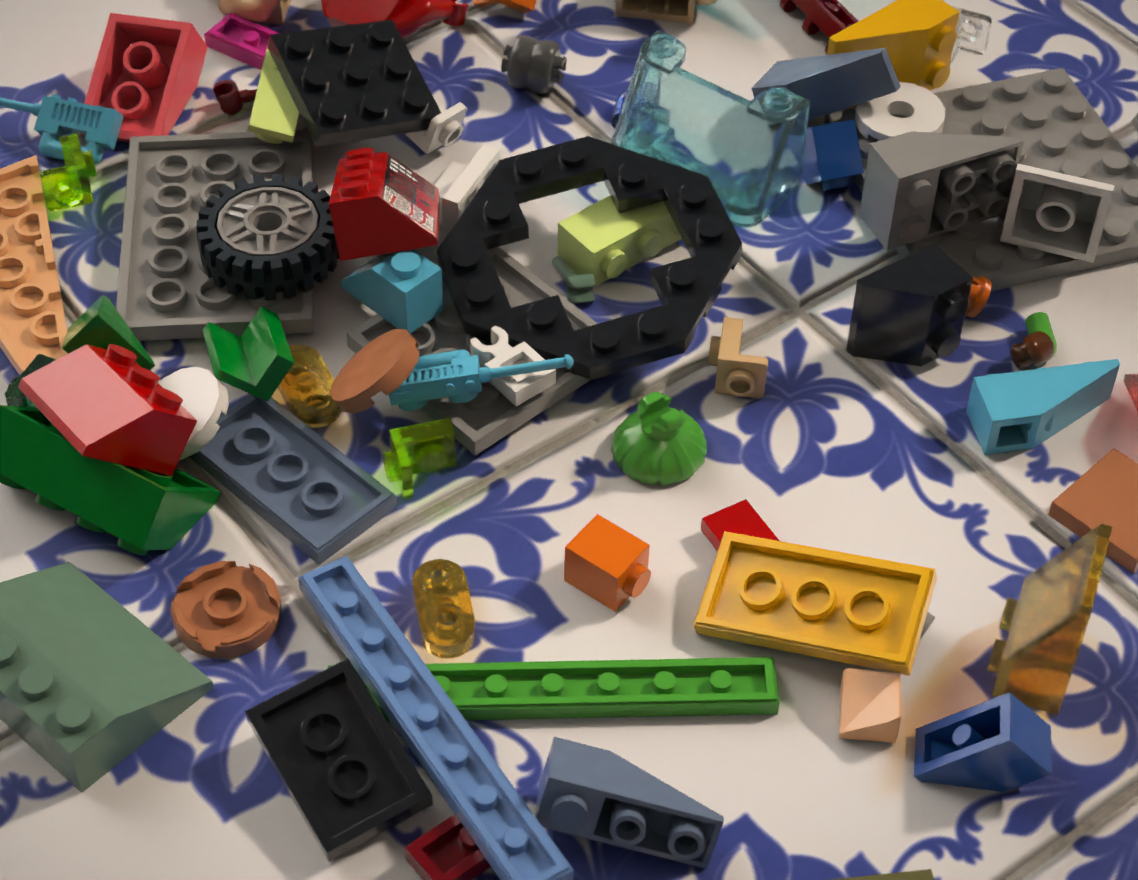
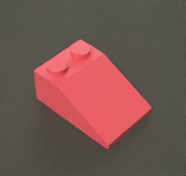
M110 13L84 104L115 109L124 116L117 141L130 143V137L169 135L198 86L208 46L192 23Z

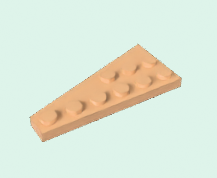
M37 155L0 169V348L21 378L68 354L62 349L68 330Z

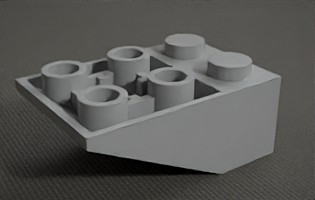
M912 131L870 143L859 216L885 249L889 250L1006 214L1024 141L1020 137Z

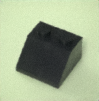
M934 243L858 279L846 351L855 357L920 367L939 357H947L958 348L961 341V332L968 307L973 277Z

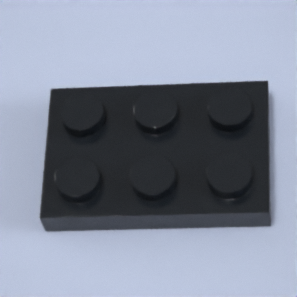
M348 658L245 711L250 727L328 862L433 805L432 794Z

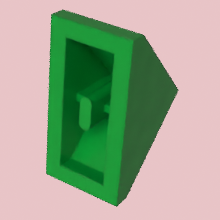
M104 295L68 328L62 347L68 354L86 344L106 350L109 344H114L133 352L137 356L136 363L141 367L151 370L155 366L153 360L110 299Z

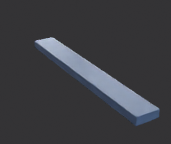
M346 555L298 576L301 592L499 879L574 880L573 868Z

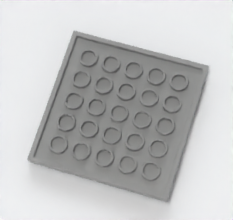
M1064 68L933 93L939 97L945 108L942 133L1020 137L1024 143L1019 164L1115 186L1094 263L1001 242L1000 239L1006 214L967 225L954 231L928 237L915 243L896 247L902 258L935 243L968 274L976 278L978 276L989 278L992 283L991 291L1138 259V167ZM856 109L827 114L824 116L823 124L855 120ZM893 115L898 118H907L902 115ZM856 126L864 173L852 177L863 193L870 143L877 142L878 139L870 135L868 139L860 134Z

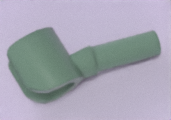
M561 256L553 258V266L566 283L568 301L572 304L594 302L593 287L595 286V278L593 273L576 275Z

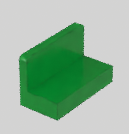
M263 306L259 308L241 336L210 322L202 330L215 377L224 383L267 402L294 364L279 315Z

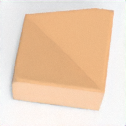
M845 669L839 691V738L896 743L901 723V673Z

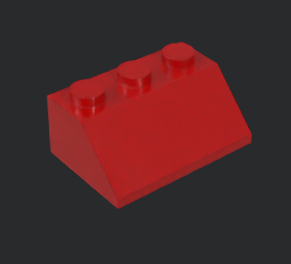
M86 344L21 379L18 388L82 456L172 476L197 423V420L181 405L183 399L180 396L164 389L158 384L160 380L158 375L141 367L136 363L137 356L133 352L118 345L109 344L106 350Z

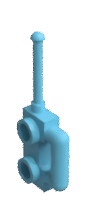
M52 94V97L43 96L42 103L35 104L0 98V107L29 112L37 116L34 130L42 135L39 143V151L42 155L89 166H96L101 162L105 148L114 150L124 117L115 109L78 103L74 98L63 100L55 94ZM73 132L86 135L85 141H87L86 146H81L59 140L63 139L64 135Z
M466 350L419 356L418 363L407 379L393 393L390 392L388 394L391 406L398 405L401 410L405 411L420 409L428 403V400L448 397L451 402L455 403L468 402L476 398L478 392H482V383L491 382V379L567 367L568 370L573 366L574 360L570 355L565 354V357L490 369L489 366L480 367L478 355L471 356Z

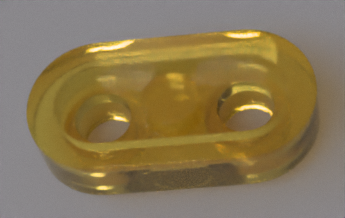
M306 345L289 346L294 364L278 386L279 392L290 412L309 427L319 428L330 425L339 418L342 411L332 400L330 394L334 381L333 376L317 350Z
M435 559L425 562L416 569L412 578L413 599L422 645L430 654L439 658L459 657L471 649L476 637L475 618L465 572L458 564L449 560ZM451 621L454 622V624H452V625H443V624H440V623H449V622H451Z

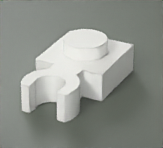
M498 326L491 328V343L493 345H484L475 337L470 339L471 356L478 355L480 365L489 366L490 369L545 360L525 341L515 347L508 344V334ZM556 369L491 379L490 383L510 402L518 406L556 384Z

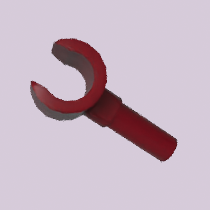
M231 80L220 81L213 87L221 110L229 115L238 113L243 108V103L254 101L257 89L239 91L237 84Z

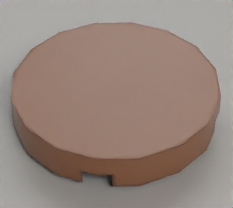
M399 328L386 332L369 342L348 361L333 381L330 391L332 400L343 412L358 413L370 409L375 404L371 397L380 391L386 396L390 392L393 393L411 374L419 360L420 351L417 349L420 346L407 329Z
M219 561L201 566L182 580L177 587L178 594L174 598V603L172 600L170 611L177 637L191 651L209 658H233L253 652L271 638L280 624L282 605L274 579L260 567L249 564L250 569L244 566H236V561Z

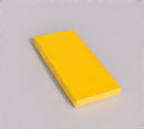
M724 531L693 626L696 633L887 672H899L910 676L937 580L936 571L933 568Z

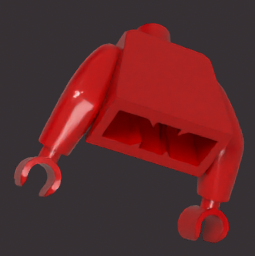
M321 0L323 14L332 27L393 20L403 40L433 21L442 20L451 26L464 25L469 6L466 3L457 4L456 0Z

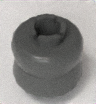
M521 35L516 38L513 47L506 45L503 55L507 56V59L502 58L501 71L507 72L508 83L511 87L516 89L530 88L537 93L547 94L551 92L555 82L560 85L562 84L565 74L561 73V70L566 71L567 58L560 57V46L557 42L552 40L538 41L531 36Z

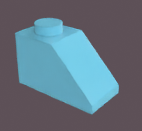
M414 249L379 255L340 280L341 288L399 329H407L410 334L443 312L442 269Z

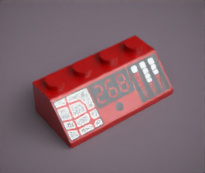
M373 148L351 150L346 153V158L339 159L329 200V209L340 261L438 245L440 194L437 187L388 153H374Z

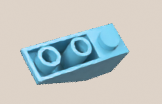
M1119 360L1085 362L974 377L966 413L984 455L1033 449L1110 399L1120 367Z

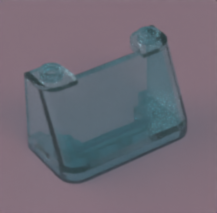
M660 30L656 31L641 46L612 137V144L708 176L734 226L752 227L758 225L800 186L810 100L792 93L788 89L774 87L763 91L752 101H749L681 69L680 67L686 58L685 45L672 35Z

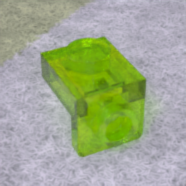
M78 134L59 137L65 166L43 170L39 174L47 209L55 211L94 203L89 178L97 177L91 150L82 152Z

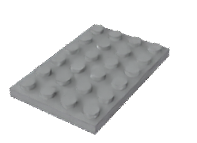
M308 129L295 130L293 143L283 141L281 144L262 141L256 137V133L252 132L130 137L116 309L138 341L204 338L202 330L208 322L241 336L261 306L279 315L285 334L314 332L313 289L304 293L297 287L296 296L287 299L283 292H276V300L265 301L264 293H259L256 300L246 299L244 290L238 296L228 293L227 286L219 288L214 284L213 277L209 278L205 273L200 257L196 229L197 220H199L198 213L201 207H206V200L211 195L219 197L218 189L225 185L234 190L235 180L245 178L248 184L254 183L253 175L264 174L265 181H271L273 174H283L285 182H288L292 175L301 177L303 186L309 181L313 182V141Z

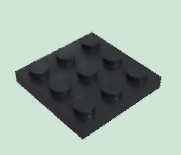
M393 20L270 35L267 48L316 147L428 130L431 120L442 113Z

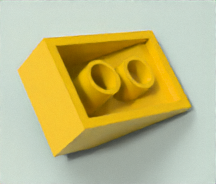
M897 0L829 37L827 55L886 48L899 82L913 83L931 91L934 88L941 87L950 75V61L953 45L957 39L956 29L960 11L942 0ZM854 105V106H851V107H848V108H845V109L856 108L857 105Z

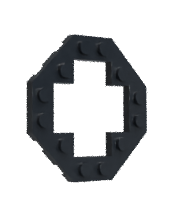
M586 136L499 160L436 253L438 265L442 269V275L466 334L485 340L487 336L491 337V328L498 326L508 334V344L515 347L525 341L545 360H548V358L565 357V354H568L574 360L571 373L592 380L685 353L693 339L694 330L702 316H707L722 290V282L730 269L734 270L741 258L742 242L708 176ZM604 181L619 213L664 201L691 258L651 268V282L662 306L574 331L559 295L511 308L487 250L529 238L528 224L519 204Z

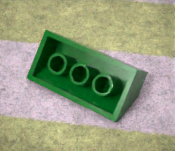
M0 405V483L15 489H28L36 493L35 501L47 508L58 511L68 510L77 515V524L91 531L99 533L107 531L119 538L117 545L129 552L147 555L149 550L172 549L215 505L220 497L221 491L175 468L172 476L82 456L38 408Z

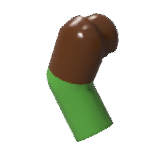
M1036 312L1026 318L1025 325L1028 335L1023 337V342L1012 345L1010 349L1011 357L1017 368L1026 369L1032 364L1039 366L1054 357L1057 351V344L1046 313Z

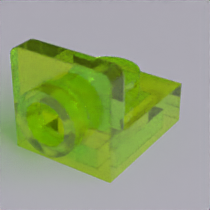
M450 417L389 430L391 451L383 452L384 468L388 482H398L403 499L414 497L412 475L423 472H435L442 468L456 466L455 431Z

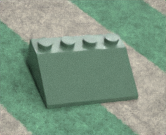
M70 562L0 582V719L81 793L214 688L211 679Z

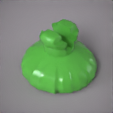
M655 391L643 397L638 404V410L630 414L616 428L612 438L611 452L613 453L614 462L631 479L639 480L641 483L663 486L682 482L694 475L705 462L707 441L700 425L690 415L685 413L683 409L678 411L676 408L668 407L672 397Z

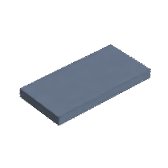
M249 395L228 409L226 415L222 413L216 422L220 428L215 437L199 452L189 456V458L318 565L322 564L397 508V496L272 397L267 402L256 396Z

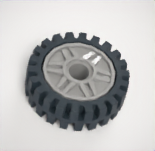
M264 174L253 175L254 183L248 184L245 178L235 180L234 190L225 185L218 189L219 197L211 195L206 200V207H201L198 213L199 220H197L196 224L202 266H204L207 276L209 278L213 277L215 285L219 288L227 286L228 293L238 296L244 290L245 298L256 300L259 293H264L265 301L276 300V292H283L287 299L296 296L297 287L306 293L314 289V280L322 284L328 278V271L334 272L337 267V259L340 258L329 209L330 195L325 190L319 191L317 184L309 181L303 186L302 178L293 175L288 182H285L283 174H273L271 181H265Z

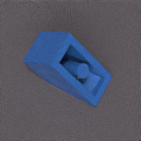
M854 119L812 126L783 136L785 146L806 185L822 182L823 191L850 186L849 177L864 173Z
M1011 692L916 728L914 777L921 782L1005 792L1052 775L1051 726Z

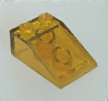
M1098 525L1026 577L1019 600L1007 597L999 629L1008 631L1009 636L1007 642L999 639L995 640L987 669L989 672L998 674L992 696L998 697L1011 692L1026 706L1059 714L1092 612L1112 526Z

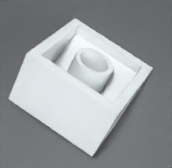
M1018 164L1000 241L1094 263L1115 185Z

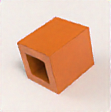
M597 514L565 546L564 581L616 612L630 596L636 598L646 588L651 576V571L648 569L650 545Z

